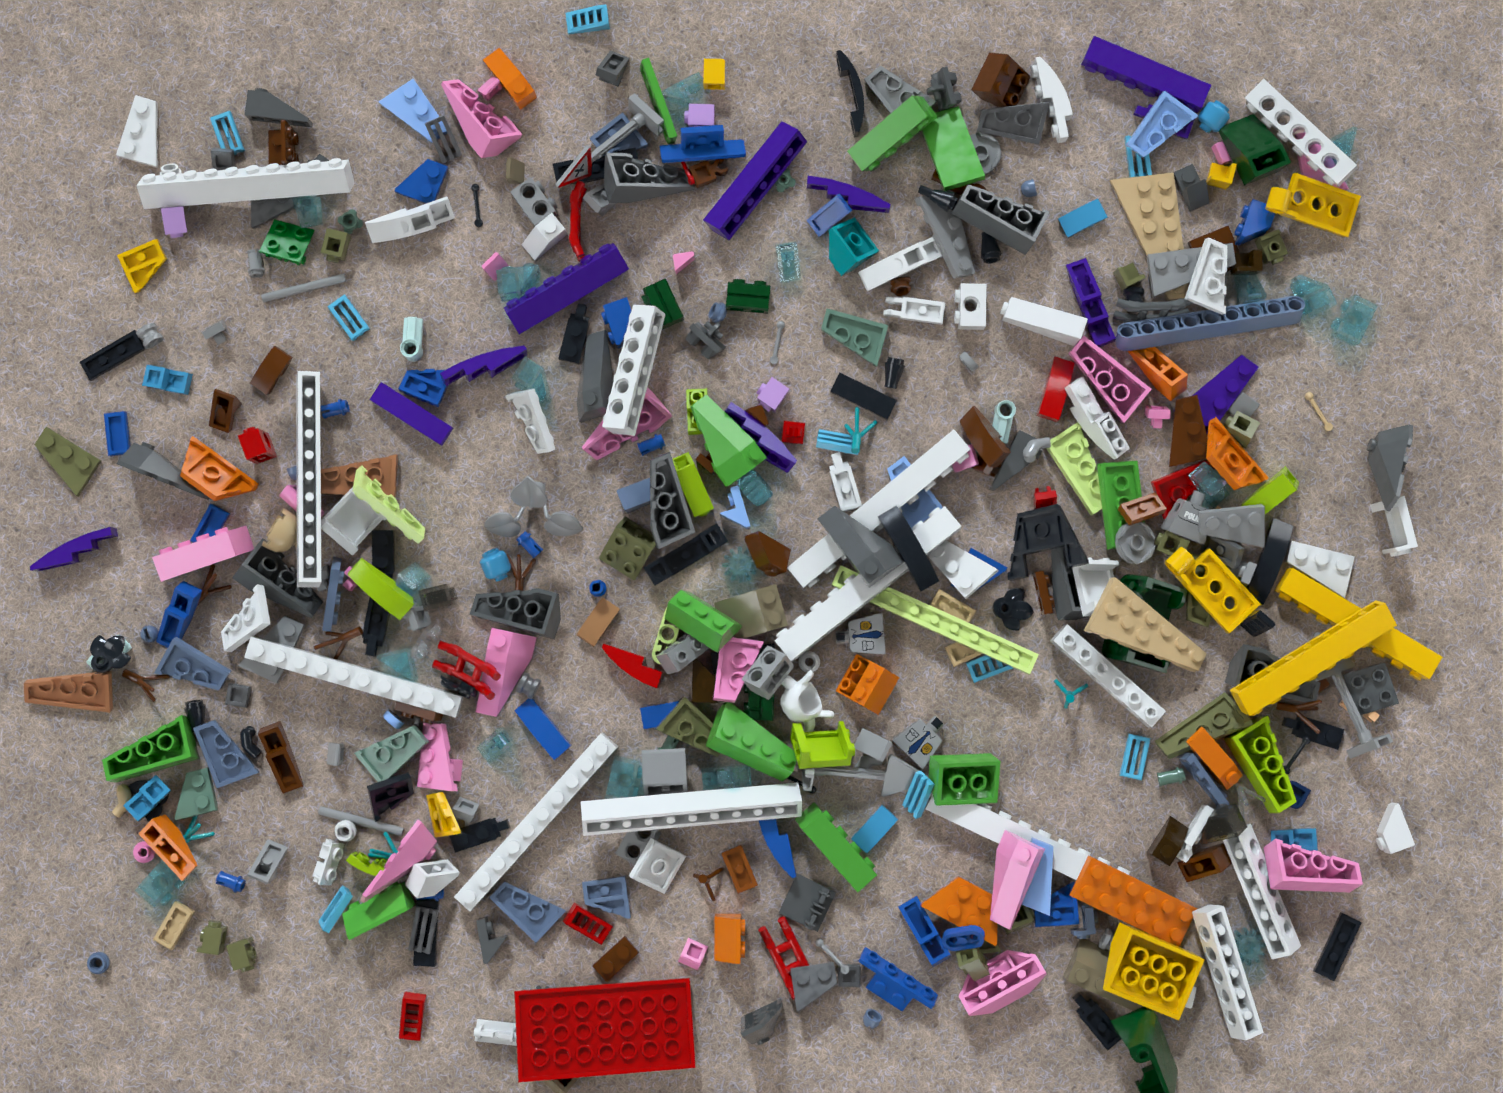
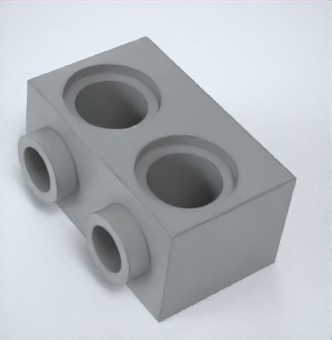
M530 177L510 191L534 227L551 213L555 217L558 216L555 211L558 208L551 197L547 199L544 196L543 192H545V189L539 181L534 182ZM528 190L535 191L532 198L524 197ZM540 207L547 208V212L544 215L537 214V210Z
M686 633L658 654L656 658L666 673L671 674L679 672L708 650L709 647Z
M767 645L746 672L742 681L750 691L769 700L794 668V665L786 654Z
M659 829L651 830L649 837H642L639 831L627 832L615 854L635 865L650 838L658 841L661 835L658 832ZM631 845H636L640 848L638 856L630 855L628 849Z

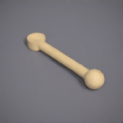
M1307 392L1305 398L1311 402L1323 422L1324 430L1331 431L1333 425L1325 419L1313 399V393Z

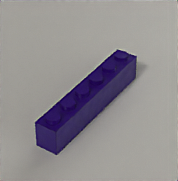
M1093 36L1081 63L1087 71L1102 73L1106 79L1111 81H1121L1129 89L1138 88L1148 97H1159L1163 91H1166L1195 113H1198L1203 107L1211 88V84L1096 36Z
M783 121L780 122L703 219L713 232L727 240L732 238L806 145L807 140L801 132Z
M608 243L601 246L597 253L584 256L580 263L575 266H567L558 276L547 278L544 280L543 285L537 288L532 287L521 298H514L507 302L504 310L519 334L523 333L629 270L615 244Z

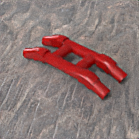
M578 180L569 197V243L580 262L585 256L581 246V204L587 189L584 187L585 183Z
M440 640L437 649L458 657L455 667L452 664L434 660L432 668L467 683L488 700L494 699L495 693L486 683L480 682L482 672H484L493 680L498 681L501 678V674L492 664L463 650V648ZM466 661L475 666L472 677L463 672Z
M782 916L778 919V923L788 941L776 946L766 926L760 927L758 932L792 1000H794L790 968L809 966V963L786 917ZM792 948L797 961L786 966L780 954Z

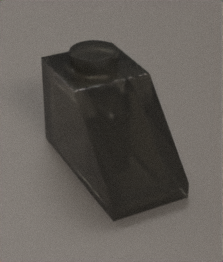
M450 584L418 591L424 611L429 613L456 605L455 600L458 599L455 588H451Z
M1224 803L1214 808L1215 811L1208 817L1200 842L1203 845L1238 837L1247 828L1237 804L1227 806Z

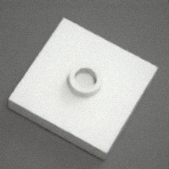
M650 838L629 876L665 894L686 856Z

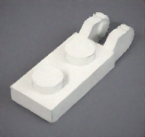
M886 297L885 302L888 304L902 305L901 311L884 310V316L939 325L943 324L944 302L909 297Z

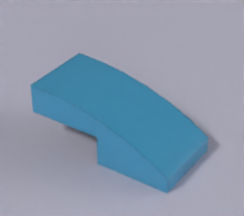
M1095 199L1058 218L1066 236L1069 238L1103 221L1108 216L1099 199Z
M147 365L142 386L188 395L193 374Z
M155 775L123 806L140 822L171 790Z
M881 805L852 836L851 840L867 854L898 819Z
M1316 828L1271 830V842L1274 839H1279L1288 845L1296 844L1305 850L1318 851Z

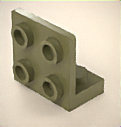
M624 517L615 527L599 559L630 579L636 580L649 555L656 548L653 535L629 518Z

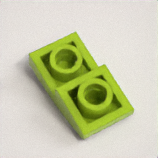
M707 388L686 389L688 435L702 434L697 427L690 406L706 394L708 395Z
M356 851L346 859L355 868L373 876H376L380 870L383 871L387 862L384 859L379 860L377 858L372 863H369L370 859L362 852L357 853Z

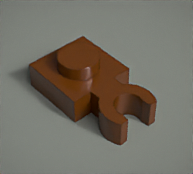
M716 159L714 164L711 165L706 160L688 168L691 176L694 177L697 189L716 182V175L724 176L728 173V167L724 169L718 167V165L723 163L724 159Z

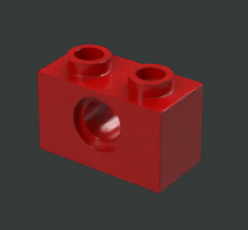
M250 427L243 430V434L238 435L246 460L260 464L277 457L269 433L259 428Z

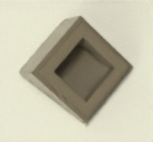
M508 157L506 161L507 181L511 184L523 183L525 164Z

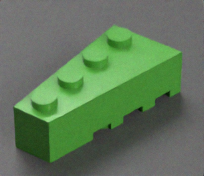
M912 95L847 152L862 171L870 170L872 172L881 165L880 162L883 159L891 157L897 151V148L909 142L915 134L928 126L938 116L924 97Z
M725 702L718 709L706 747L782 782L793 773L797 761L794 750L731 702Z
M181 715L169 724L159 727L153 733L138 739L137 742L130 746H126L104 758L102 763L106 781L117 783L197 760L199 755L194 733L191 731L187 716Z
M813 802L802 812L801 817L795 818L806 835L857 892L877 876L873 870L876 866L868 857L863 859L859 854L862 850L854 841L849 843L846 839L848 834L840 825L836 828L832 823L835 819L827 810L822 812L816 803Z

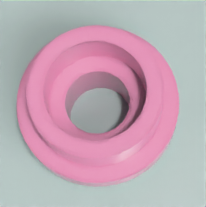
M145 841L136 844L133 850L134 858L140 863L150 862L156 854ZM142 848L146 849V856L141 855Z

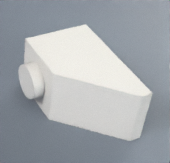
M551 213L534 227L521 245L536 261L568 234L563 225Z
M1393 802L1388 804L1376 831L1378 835L1376 842L1381 851L1393 854L1414 846L1415 843L1400 805Z
M448 859L417 863L413 865L405 886L416 898L435 896L458 877L460 872Z

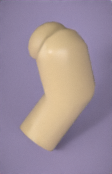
M120 784L116 789L118 805L113 809L112 813L119 818L127 811L123 805L132 798L131 790L126 784Z

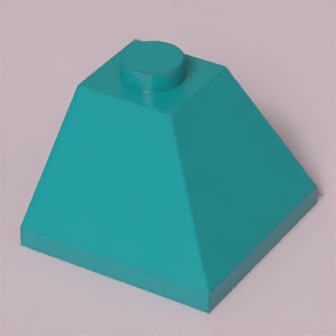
M855 217L829 229V260L841 276L853 271L879 252V249Z

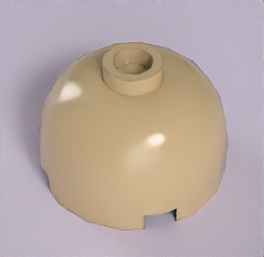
M284 508L281 510V513L284 515L282 517L277 516L266 535L268 542L263 541L262 543L263 547L274 552H285L292 546L297 547V517Z

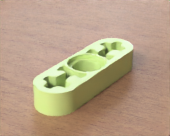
M667 608L665 609L652 651V658L658 664L660 662L656 658V652L661 651L663 646L658 645L659 640L666 644H673L676 642L680 631L678 627L675 628L673 625L664 624ZM665 628L673 629V639L665 640L662 637V631Z

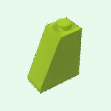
M689 452L673 458L681 488L694 517L707 515L714 507Z
M1285 466L1244 500L1241 506L1262 504L1265 506L1266 514L1294 493L1298 488L1299 481Z

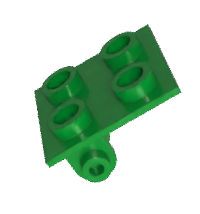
M274 219L259 253L265 254L268 258L274 257L280 261L284 259L285 262L290 261L299 266L301 264L304 265L306 262L304 254L315 230Z

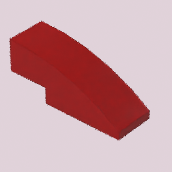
M1054 356L1036 416L1054 422L1059 421L1067 396L1065 387L1070 384L1075 365L1074 362Z
M607 644L602 645V649L622 670L642 683L658 688L663 672L643 666L645 657Z

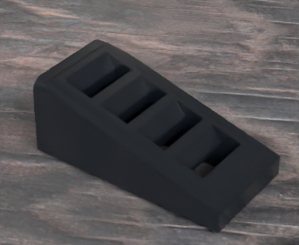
M1256 610L1239 625L1255 637L1272 629L1276 624L1261 610Z

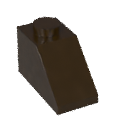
M698 659L693 660L692 702L718 703V701L713 700L716 678Z
M1169 816L1147 850V853L1162 863L1171 866L1182 849L1188 827Z

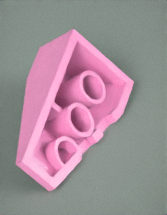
M647 387L635 436L613 434L602 427V420L582 446V449L595 460H599L618 450L620 443L629 439L634 442L638 440L637 435L646 430H649L650 433L656 431L672 415Z
M420 820L416 821L400 842L397 854L394 853L389 857L384 866L385 869L378 872L362 894L360 901L363 903L367 902L411 872L414 864L423 863L425 859L430 860L437 851L434 848L437 840Z
M1007 830L1004 831L996 850L990 920L1010 930L1045 848Z

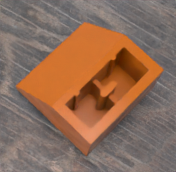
M856 654L836 692L879 715L900 677Z
M715 914L714 961L740 964L741 958H745V941H741V936H745V919H741V914Z

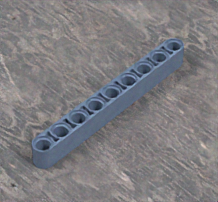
M1290 296L1227 306L1226 314L1223 315L1212 310H1202L1127 322L1119 325L1115 345L1119 350L1131 351L1294 325L1301 321L1305 301L1301 297Z

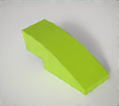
M363 558L348 572V576L366 594L397 619L401 620L413 607L414 601L412 596L396 586V582Z

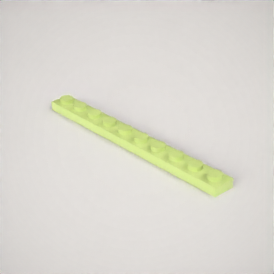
M840 565L832 586L841 589L846 585L844 581L853 574L857 576L858 573ZM887 587L869 602L1030 675L1039 655L890 587Z

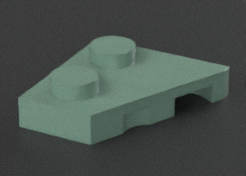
M209 768L186 773L175 820L179 821L217 811L218 805Z

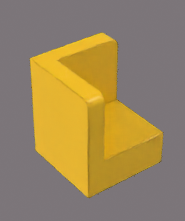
M704 58V89L725 90L724 59Z
M1211 163L1206 180L1207 185L1226 190L1232 184L1237 164L1232 163L1228 167Z

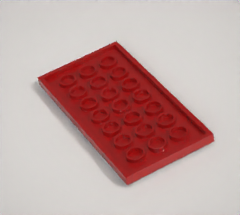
M690 978L514 991L518 1083L696 1068Z

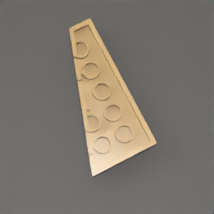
M1174 173L1121 178L1109 181L1146 256L1154 253L1184 250ZM1185 284L1165 292L1164 295L1167 301L1185 298L1189 285Z
M1116 577L1109 579L1084 629L1085 632L1098 634L1101 638L1114 640L1120 645L1144 654L1154 655L1157 659L1170 661L1173 665L1192 672L1199 671L1207 654Z

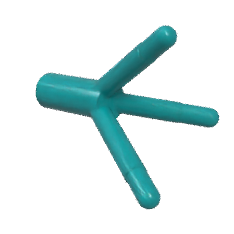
M859 407L855 408V431L848 424L844 425L852 436L851 452L855 454L860 452L861 438L877 424L876 420L873 421L860 433Z
M1057 679L1054 680V683L1065 694V709L1068 708L1070 703L1074 702L1075 695L1088 687L1086 683L1072 692L1068 691Z
M194 816L183 837L186 843H189L192 840L214 836L215 833L208 832L193 835L201 827L200 823L194 827L198 817Z
M384 832L383 835L393 853L370 849L369 857L389 859L392 854H397L398 851L387 832Z

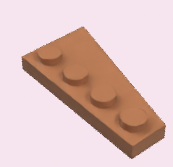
M395 454L389 457L321 469V494L345 495L353 487L356 470L362 465L367 470L365 474L372 481L376 479L381 484L380 488L386 495L392 494L396 498L398 455Z
M112 671L107 673L93 672L27 679L24 682L25 703L110 713L113 709Z

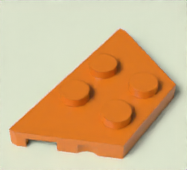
M1217 417L1209 421L1206 459L1224 478L1225 482L1233 490H1238L1268 480L1269 477Z
M191 437L180 477L213 501L252 492L258 488L259 483L197 438Z
M957 876L948 885L942 887L933 896L921 903V907L959 927L969 925L981 927L985 932L984 940L994 946L997 945V923L990 920L992 894Z

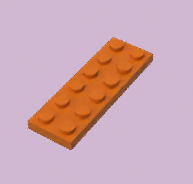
M1089 855L1070 893V896L1180 947L1193 919L1192 911L1197 910V908Z

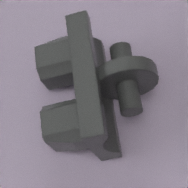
M942 67L940 71L931 75V87L927 88L926 91L927 95H934L939 112L947 110L962 101L961 94L953 92L952 88L957 82L955 72H949L948 67Z
M708 321L704 326L696 322L695 324L692 323L689 327L691 331L687 335L686 340L693 346H696L700 340L705 342L707 345L701 350V354L707 359H711L726 348L719 341L723 337V334L718 331L721 327L719 322L714 326Z

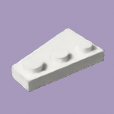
M135 95L116 153L118 157L158 168V103L156 101Z
M945 541L928 555L965 599L998 572V569L948 541Z

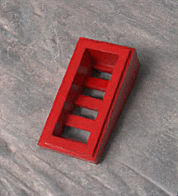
M575 902L563 919L567 926L600 945L603 944L613 927ZM577 912H580L581 914L574 923L572 920L576 916ZM585 916L589 917L583 927L579 926ZM592 921H596L590 932L587 931ZM599 926H604L599 936H595Z
M404 993L399 1039L421 1040L426 994ZM407 1010L419 1011V1013H407ZM406 1019L418 1020V1023L406 1022ZM405 1027L416 1028L417 1032H410L404 1030Z

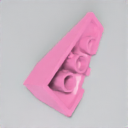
M459 79L442 81L441 86L469 144L481 158L498 156L521 138L522 133L509 118L503 116L501 119L492 111L495 107L491 104L486 105L477 100L478 94Z
M496 628L491 629L485 662L492 664L501 674V678L495 681L483 672L481 681L491 688L495 693V697L492 700H488L479 692L476 707L477 713L498 716L532 659L537 637Z

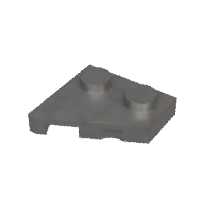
M295 197L251 200V227L258 228L259 225L294 209Z
M834 962L790 968L797 1012L802 1011L803 1008L837 985Z

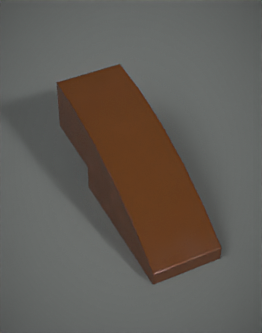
M973 406L962 417L960 423L973 447L989 467H998L1011 453L1000 440L1002 436L976 406Z
M281 721L260 728L258 736L266 751L265 757L282 793L284 794L303 787L301 774Z

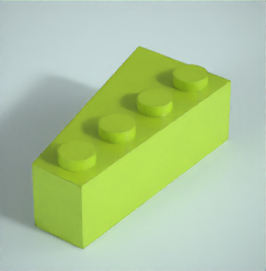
M1268 715L1259 716L1252 720L1253 725L1230 734L1224 740L1268 812L1280 813L1297 801L1288 774L1285 773L1282 764L1284 762L1282 756L1279 755L1275 743L1277 741L1269 725Z

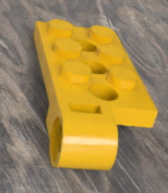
M1293 173L1288 190L1271 187L1265 209L1335 235L1349 237L1361 196L1304 175ZM1295 192L1301 194L1299 203H1296L1294 200ZM1315 198H1317L1320 203L1319 208L1317 210H1315L1312 206V202ZM1332 205H1336L1338 208L1336 216L1331 214Z
M1179 547L1164 562L1172 574L1226 633H1231L1260 605L1258 600L1210 548L1206 549L1195 560L1186 549ZM1198 565H1202L1205 568L1203 577L1197 576L1195 572ZM1213 581H1217L1220 585L1217 593H1213L1210 590V584ZM1227 597H1231L1234 600V606L1231 609L1226 608L1224 604Z

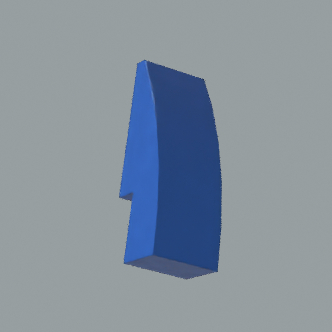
M182 581L174 588L170 605L165 609L156 640L157 643L168 648L175 637L182 640L202 593L201 589L185 581Z
M528 698L514 710L553 760H556L572 746L533 698Z
M776 819L759 820L762 834L774 858L792 878H795L796 873L788 833L779 834Z
M915 896L898 906L932 967H935L952 956L948 949L942 945L939 933L925 909L920 906L921 902L918 897Z

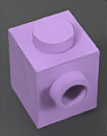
M689 104V111H685L684 123L688 124V127L714 125L715 106L714 104Z
M184 207L161 208L165 235L170 234V238L183 237V233L187 232Z
M771 377L767 384L763 383L756 392L759 395L757 401L760 402L759 405H762L766 412L769 413L770 410L775 412L789 393V388Z

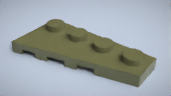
M1224 692L1155 740V743L1168 759H1172L1192 750L1186 741L1200 727H1203L1214 740H1217L1253 724L1252 720L1245 713H1242L1238 705Z

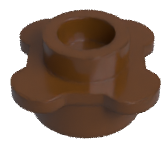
M898 277L890 281L892 285L891 293H894L896 296L907 295L911 290V285H909L911 278Z

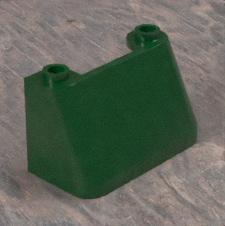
M1126 574L1120 579L1125 586L1168 622L1171 610L1180 609L1186 602L1187 589L1148 576ZM1104 639L1102 653L1105 657L1157 672L1167 673L1170 661L1155 658L1154 655L1141 653L1120 645L1111 639Z
M1141 1007L1112 1020L1111 1023L1115 1032L1119 1034L1132 1059L1137 1063H1144L1150 1060L1151 1065L1141 1069L1143 1072L1141 1081H1135L1139 1093H1175L1178 1069L1155 1012L1147 1007Z

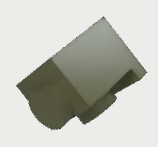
M327 228L321 254L329 262L339 263V260L345 261L351 236L346 232ZM340 245L338 252L334 251V246Z
M1280 229L1263 235L1255 241L1257 248L1262 249L1264 264L1270 262L1272 265L1284 261L1283 257L1288 254L1280 235ZM1272 244L1275 245L1277 251L1272 250Z
M1237 411L1233 418L1231 416L1228 417L1224 427L1246 449L1260 422Z
M1164 530L1163 533L1159 532L1154 541V544L1157 545L1156 550L1168 556H1171L1179 547L1187 549L1190 541L1167 530ZM1168 540L1173 541L1174 546L1172 548L1166 547Z
M1021 905L1017 914L1020 916V922L1014 921L1010 930L1003 927L1007 935L1034 922L1033 918L1035 916L1031 908Z
M209 920L208 925L205 926V929H202L200 934L202 946L197 947L196 952L213 955L223 953L228 926H222L221 921Z
M253 936L226 945L233 971L241 969L242 973L254 969L253 964L257 954L254 946L250 945V942L254 941Z
M979 948L955 951L960 970L963 969L966 975L969 974L973 981L990 975L987 960Z

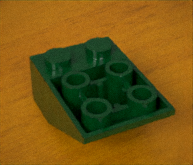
M1254 114L1226 124L1219 130V134L1233 163L1237 164L1236 169L1244 186L1275 174L1291 163L1283 144Z

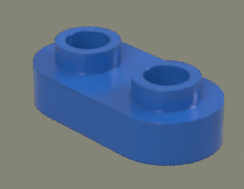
M976 925L950 928L943 933L942 945L950 951L978 948L984 943L985 932Z

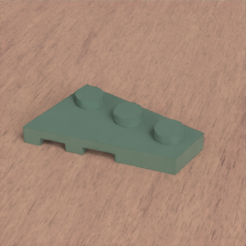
M826 309L821 331L877 367L888 325Z
M412 726L354 754L377 782L392 778L429 741L416 726Z

